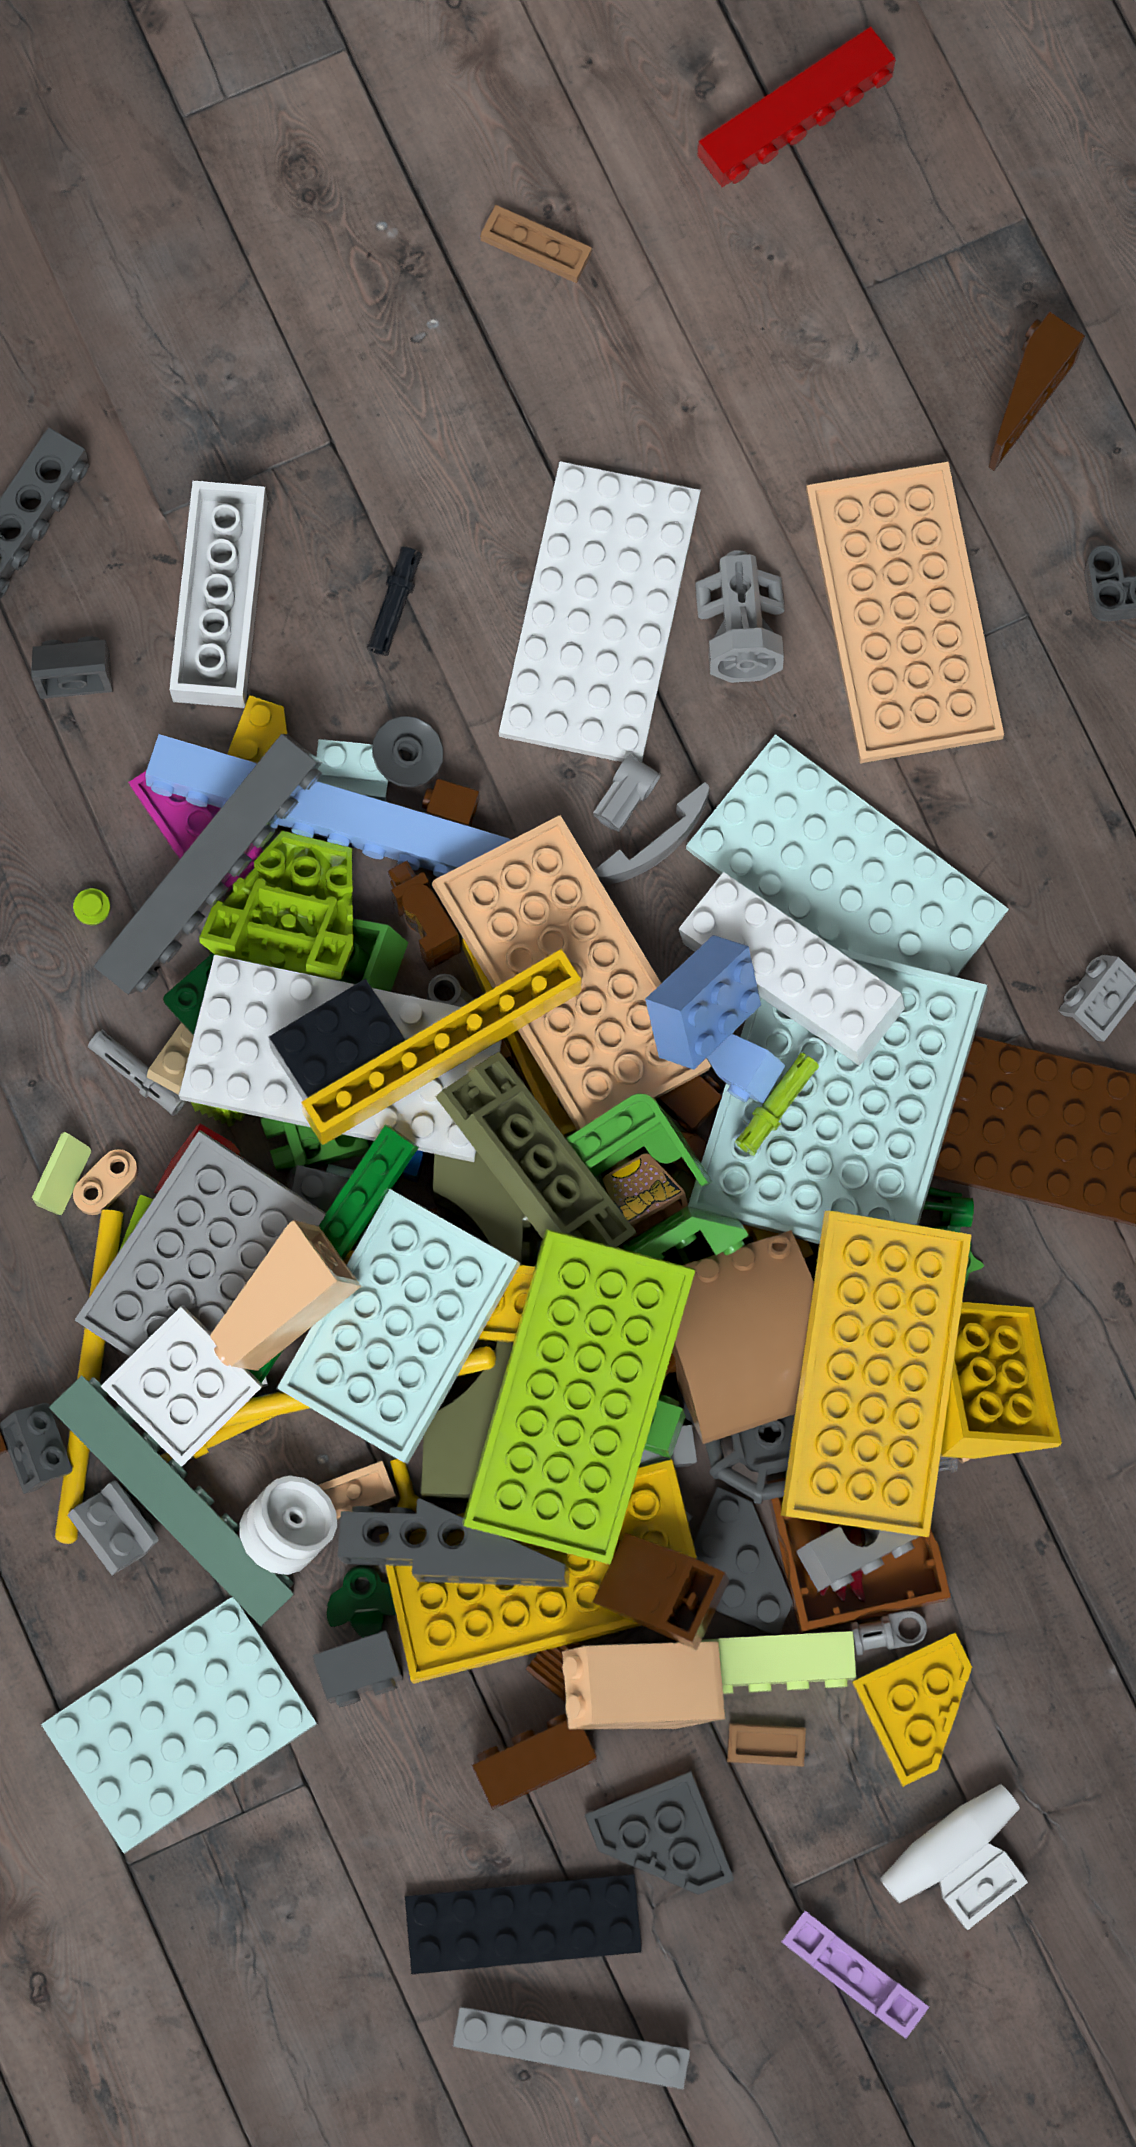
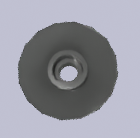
M400 716L388 720L378 729L372 742V757L376 768L388 781L398 786L416 787L427 783L438 773L443 762V746L439 735L428 723L416 717ZM399 751H407L410 755V760L405 761L401 759Z

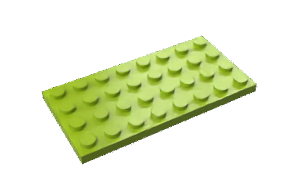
M546 1229L462 1524L464 1527L611 1564L695 1274L693 1268Z

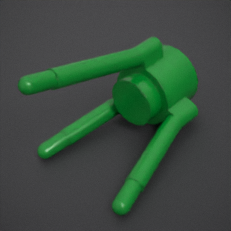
M929 1187L927 1195L941 1198L942 1201L941 1203L925 1201L923 1209L940 1211V1221L947 1222V1225L930 1228L960 1233L961 1227L972 1226L974 1215L973 1198L962 1197V1193L947 1192Z

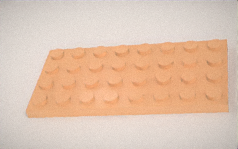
M949 462L807 485L806 493L859 762L866 763L1003 739L1004 731Z
M561 815L433 880L432 886L493 989L560 949L563 950L582 979L580 994L518 1030L577 1131L632 1095L647 1094L656 1099L710 1069L711 1065L707 1058L695 1069L659 1058L645 998L661 982Z

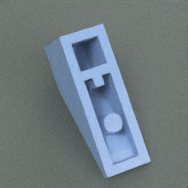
M734 1034L726 1038L707 1057L716 1074L729 1085L727 1092L743 1102H747L748 1098H751L763 1104L786 1066L769 1050Z

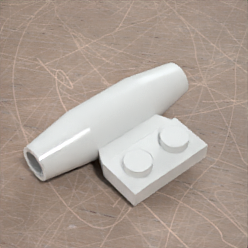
M1002 1784L966 1802L913 1842L880 1878L881 1882L898 1903L939 1882L942 1899L963 1927L969 1930L1028 1883L1006 1852L989 1844L1020 1809L1019 1805Z

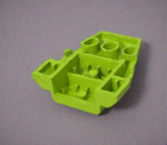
M281 831L254 861L255 868L245 879L239 877L233 884V892L223 903L218 900L211 908L199 941L218 956L332 980L342 979L353 951L352 848Z

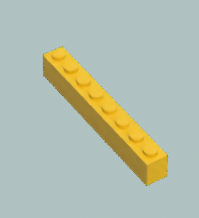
M560 949L301 1102L303 1115L321 1144L324 1145L580 994L582 979L563 950Z

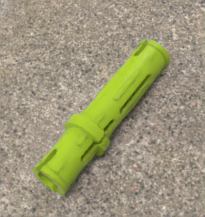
M799 1053L792 1066L779 1081L761 1107L757 1106L752 1112L754 1117L735 1140L739 1148L746 1153L749 1149L748 1153L754 1156L770 1132L778 1129L781 1125L779 1120L815 1071L818 1070L819 1065L810 1056L806 1057L804 1053Z

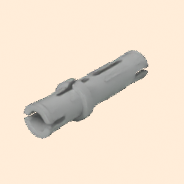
M103 1029L98 1031L89 1042L88 1048L99 1055L125 1078L134 1083L140 1089L139 1093L155 1100L172 1116L176 1115L186 1104L187 1101L180 1100L178 1094L147 1078L149 1067L116 1042Z

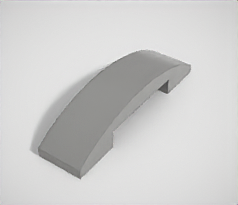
M704 782L677 804L676 815L681 820L629 860L621 850H618L598 866L594 872L602 885L615 884L638 876L653 868L673 853L694 829L704 811L710 789L707 783Z

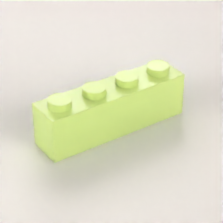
M853 1631L702 1639L701 1641L718 1642L723 1694L733 1693V1686H748L749 1692L772 1691L771 1684H786L787 1690L810 1689L809 1682L823 1681L825 1682V1688L848 1687L847 1680H854L856 1678Z

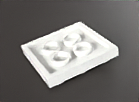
M183 1305L101 1385L181 1467L263 1386L248 1369L231 1367L230 1365L226 1366L220 1361L214 1352L216 1344L210 1337L211 1333Z

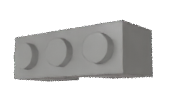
M839 1526L809 1542L796 1552L818 1592L830 1585L835 1592L854 1581L851 1576L852 1573L861 1569L864 1575L884 1565L882 1557L892 1553L896 1559L915 1548L912 1541L920 1536L862 1528L865 1534V1543L863 1547L852 1544L846 1538Z

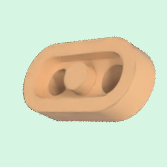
M119 1149L112 1150L104 1155L75 1185L73 1199L77 1207L88 1215H97L101 1213V1210H106L135 1181L138 1175V1165L134 1157L129 1152ZM116 1162L125 1164L123 1172L119 1174L111 1171L112 1165ZM90 1188L98 1190V1196L94 1200H87L85 1198V1193Z

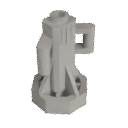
M742 550L731 551L726 556L720 558L719 573L695 583L698 618L709 619L720 613L724 615V620L716 635L709 641L710 674L730 683L761 681L783 670L784 651L782 636L774 633L761 617V611L773 615L784 613L782 579L779 576L758 570L756 556L747 554V552ZM759 585L768 588L769 598L759 595ZM721 587L722 598L711 602L710 591Z

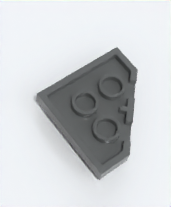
M717 1487L694 1541L697 1559L724 1571L730 1580L716 1608V1612L769 1635H779L793 1600L754 1505L749 1500Z
M692 1772L584 1815L597 1849L603 1854L697 1895L734 1881Z

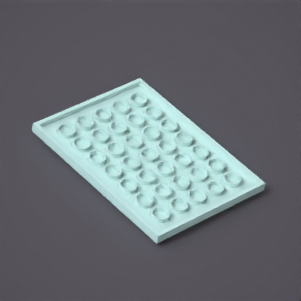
M836 948L899 991L903 997L905 1009L860 1066L760 997L761 1006L746 1019L741 1038L769 1050L786 1065L767 1098L792 1066L799 1053H804L806 1057L810 1056L818 1063L819 1068L779 1120L781 1125L776 1131L772 1130L754 1156L748 1153L749 1149L746 1153L739 1148L735 1140L754 1117L752 1112L757 1106L761 1107L762 1103L748 1098L747 1102L737 1099L727 1092L729 1085L726 1083L701 1163L713 1182L707 1186H701L696 1179L688 1207L738 1219L741 1224L778 1234L791 1230L795 1238L820 1244L824 1211H835L919 1225L988 991L987 985Z

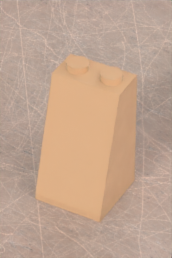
M295 1220L289 1223L213 1330L210 1337L216 1344L214 1352L223 1364L258 1371L362 1287L319 1226Z
M701 1642L697 1650L682 1643L584 1646L562 1651L566 1713L569 1729H678L725 1719L718 1642Z

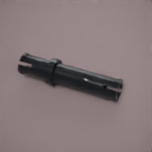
M410 547L400 548L394 571L391 576L387 577L386 585L388 588L369 644L366 647L369 651L375 649L374 653L378 655L389 656V650L406 600L415 588L413 580L423 554L419 551L414 554L416 550Z

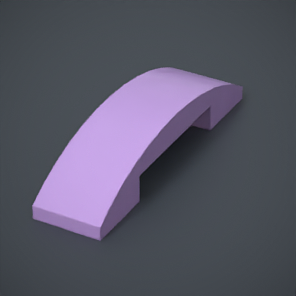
M804 1911L782 1941L783 1944L905 2039L929 2009V2006L899 1983H896L806 1911Z

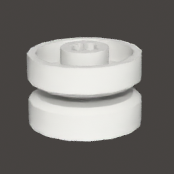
M295 1476L278 1478L268 1485L244 1511L239 1523L240 1539L246 1553L257 1565L271 1573L284 1575L296 1573L306 1567L333 1539L337 1529L336 1510L330 1497L318 1485L306 1478Z

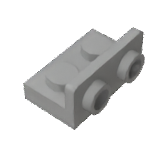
M1101 955L1089 963L1085 976L1078 985L1073 986L1065 994L1064 1003L1058 1010L1063 1016L1073 1017L1097 1041L1102 1042L1107 1039L1136 1001V973L1119 957Z
M115 1480L107 1484L100 1493L73 1508L68 1514L70 1520L112 1576L145 1556L159 1540L151 1524L143 1518L132 1503L128 1493Z

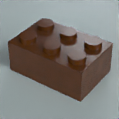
M567 1713L547 1721L548 1729L535 1735L533 1730L530 1729L511 1738L513 1746L505 1750L499 1751L498 1747L494 1746L476 1755L479 1762L473 1764L472 1767L492 1810L596 1762L597 1757L584 1729L568 1728Z

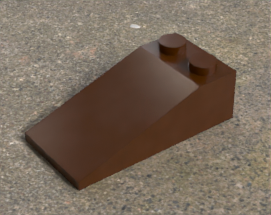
M1050 311L1043 321L1036 319L1025 335L1027 340L1021 348L1024 355L989 463V468L993 471L999 466L1077 362L1085 335Z

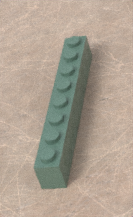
M81 1376L49 1408L239 1605L262 1626L294 1595L289 1589L294 1583L287 1575L271 1573L257 1565L246 1553L241 1539L236 1535L240 1531L239 1526L226 1513L219 1517L210 1508L215 1501L200 1486L193 1490L183 1480L188 1473L173 1458L167 1463L157 1453L162 1447L147 1432L140 1436L131 1426L135 1420L120 1405L114 1409L104 1399L108 1393L101 1387V1384L95 1377L88 1382Z

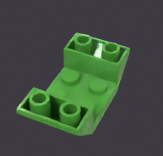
M686 1206L622 1245L621 1249L662 1260L664 1258L662 1255L664 1251L674 1245L676 1249L685 1247L696 1239L694 1233L701 1230L716 1255L721 1252L729 1255L740 1249L745 1244L743 1239L749 1235L738 1219Z

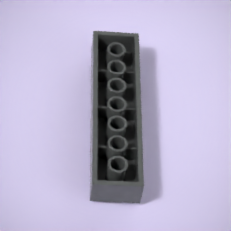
M281 734L93 967L128 995L136 991L140 993L143 990L146 991L159 976L155 969L160 962L163 964L170 962L183 946L178 942L184 933L187 935L192 934L203 922L206 916L201 912L207 904L210 906L215 905L228 891L229 888L225 885V882L231 875L233 877L239 876L252 861L248 856L250 851L255 846L262 848L272 837L275 830L271 826L278 817L286 819L299 802L294 798L302 788L309 790L319 779L322 772L318 768L322 762L291 736Z

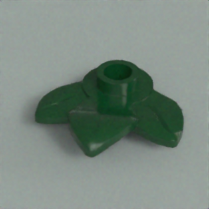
M365 1565L355 1566L346 1573L343 1587L330 1596L327 1604V1621L330 1627L341 1626L350 1621L354 1630L362 1638L381 1631L384 1615H396L390 1585L381 1582L378 1573L373 1568ZM359 1578H366L369 1581V1588L364 1592H359L355 1588V1582Z

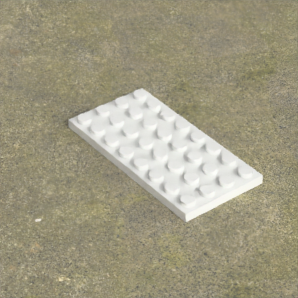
M559 462L500 725L499 737L623 762L630 754L642 762L699 502L700 490Z
M214 955L179 1093L180 1100L311 1127L303 1115L301 1105L303 1099L271 1051L268 1037L355 984ZM372 988L405 1040L461 1008L459 1006ZM502 1040L343 1134L375 1141L383 1127L389 1125L419 1146V1151L474 1162L477 1151L435 1096L468 1074L475 1066L500 1052Z

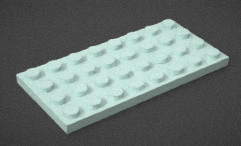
M776 734L686 845V850L719 875H722L723 872L835 948L957 977L1009 910Z

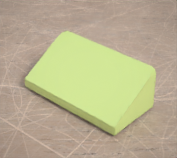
M66 1132L61 1134L32 1196L37 1206L57 1215L63 1214L91 1154L89 1146Z

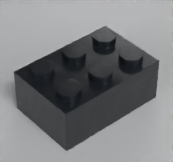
M366 978L268 1037L271 1051L303 1100L405 1041V1038Z

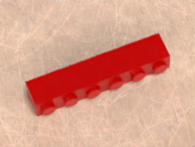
M870 26L699 140L697 156L722 188L730 182L736 184L743 180L749 174L750 169L761 163L764 165L777 156L778 150L787 144L792 146L800 142L806 136L807 131L817 124L818 126L827 124L834 118L836 112L844 106L852 107L864 97V93L872 87L880 88L888 83L893 77L896 58Z

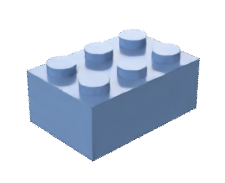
M713 935L645 998L659 1058L695 1069L761 1006L749 946Z

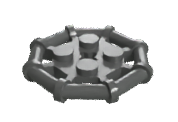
M795 1414L730 1435L734 1452L725 1458L720 1439L706 1443L711 1466L709 1473L714 1479H721L753 1498L754 1503L762 1504L764 1500L783 1497L785 1481L766 1485L765 1483L767 1475L787 1471ZM771 1427L773 1432H780L781 1436L775 1438L773 1443H768L759 1437L764 1434V1428ZM741 1462L750 1471L758 1473L757 1483L731 1467Z

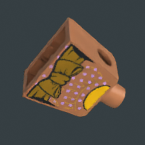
M648 1153L642 1154L633 1160L630 1156L626 1157L612 1166V1172L602 1178L607 1194L637 1232L626 1242L688 1206L683 1189Z

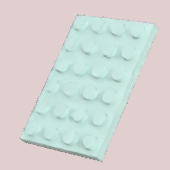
M389 1189L347 1263L348 1268L362 1287L311 1327L277 1389L408 1464L521 1263Z
M231 1597L41 1725L123 1853H127L317 1725V1722L239 1603Z

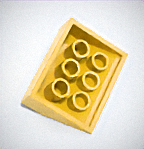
M962 1302L941 1457L976 1459L1059 1447L1062 1441L1034 1307Z

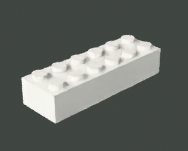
M204 481L192 482L169 688L173 702L245 708L268 505L266 489L263 486Z
M724 872L679 928L683 944L694 952L713 935L749 946L759 996L859 1066L905 1009L903 997L899 991Z

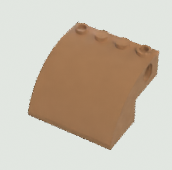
M790 1230L744 1245L729 1255H725L722 1252L718 1255L683 1265L693 1268L695 1274L672 1353L676 1362L677 1383L702 1444L795 1414L814 1282L792 1231Z

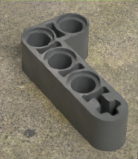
M1101 545L1094 548L1084 568L1089 608L1092 615L1096 619L1106 622L1136 618V576L1124 577L1121 558L1115 548L1109 545ZM1094 562H1107L1111 570L1101 572L1095 568ZM1102 595L1112 596L1117 604L1112 607L1103 605L1099 597Z

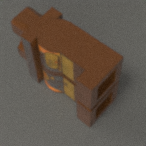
M404 861L390 869L388 875L391 878L390 885L393 888L391 893L394 908L399 916L405 915L407 925L421 936V939L418 940L421 958L428 970L461 953L458 933L430 889L429 880L424 872L415 875L408 861Z

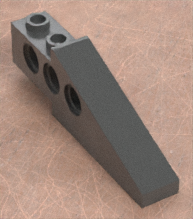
M417 1499L416 1514H412V1509L402 1507L390 1508L389 1513H376L375 1508L367 1506L352 1507V1512L341 1511L338 1558L344 1564L412 1566V1575L418 1582L569 1587L570 1572L564 1564L503 1536L464 1527L462 1517L422 1499ZM381 1527L389 1529V1535L382 1543L372 1542V1535L375 1530ZM416 1529H425L427 1531L425 1540L417 1545L410 1544L409 1538L411 1533ZM454 1530L464 1531V1539L459 1545H447V1537Z

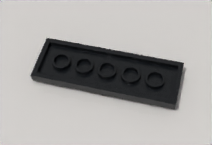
M635 1874L405 1896L411 1975L642 1953Z

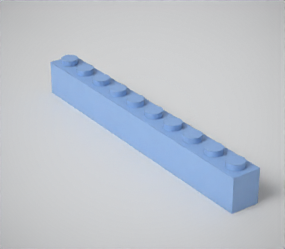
M159 734L145 774L146 786L151 787L153 792L162 796H172L173 793L186 797L189 803L196 806L206 807L207 804L222 808L257 763ZM318 781L309 790L302 788L294 797L299 803L286 819L278 817L271 826L272 828H277L280 825L292 829V832L297 835L313 838L314 835L327 839V842L361 849L363 850L362 853L370 858L383 859V857L398 860V864L408 861L412 870H418L419 867L433 871L436 877H440L512 840Z

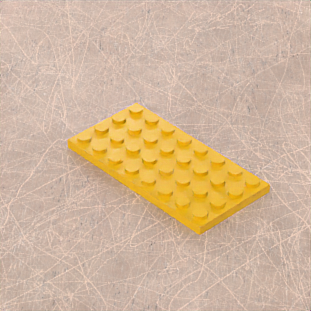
M824 1211L781 1509L782 1516L929 1537L971 1234L835 1211Z
M672 1459L638 1468L614 1555L624 1534L628 1533L697 1559ZM465 1513L457 1514V1516L464 1518ZM425 1529L413 1531L409 1538L410 1544L417 1545L422 1543L426 1538L427 1531ZM454 1530L447 1537V1545H459L464 1539V1531ZM389 1532L379 1535L380 1543L387 1539ZM511 1538L508 1539L564 1564L570 1572L569 1587L418 1582L412 1575V1566L385 1565L410 1679L413 1684L641 1625L593 1603V1599L610 1564Z

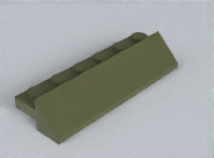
M500 1052L475 1066L468 1074L435 1096L542 1238H544L546 1229L618 1248L637 1233Z

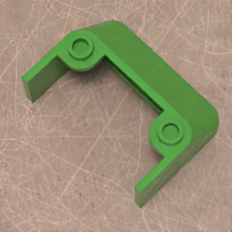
M647 1094L630 1096L566 1138L594 1177L599 1176L645 1146L651 1157L660 1163H672L683 1157L701 1186H707L713 1182L682 1133L658 1102Z

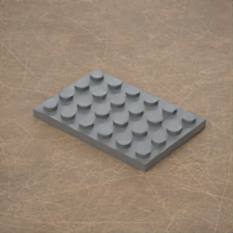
M200 1130L79 1312L75 1321L129 1357L182 1305L212 1333L287 1225L295 1220L319 1226L326 1213Z

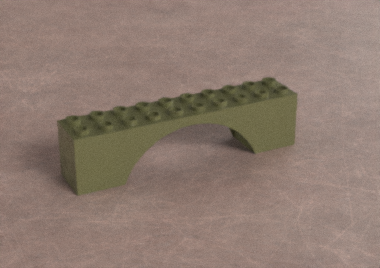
M476 1152L475 1161L470 1162L434 1154L433 1194L435 1204L463 1220L481 1241L520 1262V1265L529 1266L530 1242H523V1233H531V1223L480 1155ZM498 1341L494 1350L496 1355L495 1366L492 1369L483 1370L467 1391L455 1401L437 1411L423 1436L421 1494L424 1501H469L513 1343Z

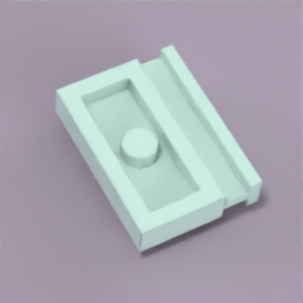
M318 740L316 758L322 762L318 768L322 772L317 780L318 782L386 801L388 780L376 768L372 757V744Z

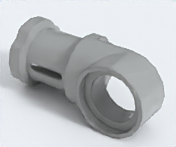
M914 1611L884 1615L881 1620L858 1624L856 1621L850 1622L857 1656L863 1655L864 1650L885 1646L889 1650L906 1646L913 1647L924 1639L927 1632L924 1618ZM912 1618L919 1623L920 1634L917 1638L907 1640L900 1635L898 1626L902 1620ZM881 1633V1635L866 1638L864 1637L866 1635Z

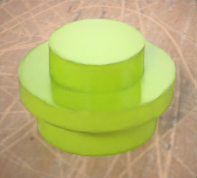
M94 888L85 889L76 896L73 910L80 922L86 925H97L108 917L110 901L101 890Z

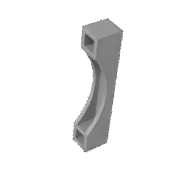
M460 2007L453 2047L678 2089H684L690 2050L686 2048L581 2030L466 2007Z

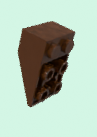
M625 1533L593 1599V1603L697 1650L730 1580L724 1571L700 1560Z

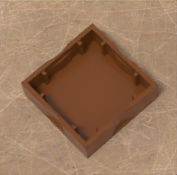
M786 1477L772 1481H767L766 1484L785 1481ZM783 1497L768 1500L788 1587L793 1600L792 1604L799 1634L940 1603L951 1598L939 1545L935 1540L931 1527L929 1537L920 1536L912 1541L914 1549L896 1559L890 1553L882 1557L883 1566L866 1575L863 1573L862 1587L866 1598L864 1603L856 1597L850 1584L846 1585L845 1602L839 1599L831 1585L828 1586L825 1595L821 1596L820 1591L818 1592L796 1552L809 1542L821 1537V1521L782 1516ZM825 1522L829 1532L832 1531L836 1524ZM846 1525L848 1536L853 1526ZM862 1530V1541H863V1546H864V1543H865V1534H864V1531Z

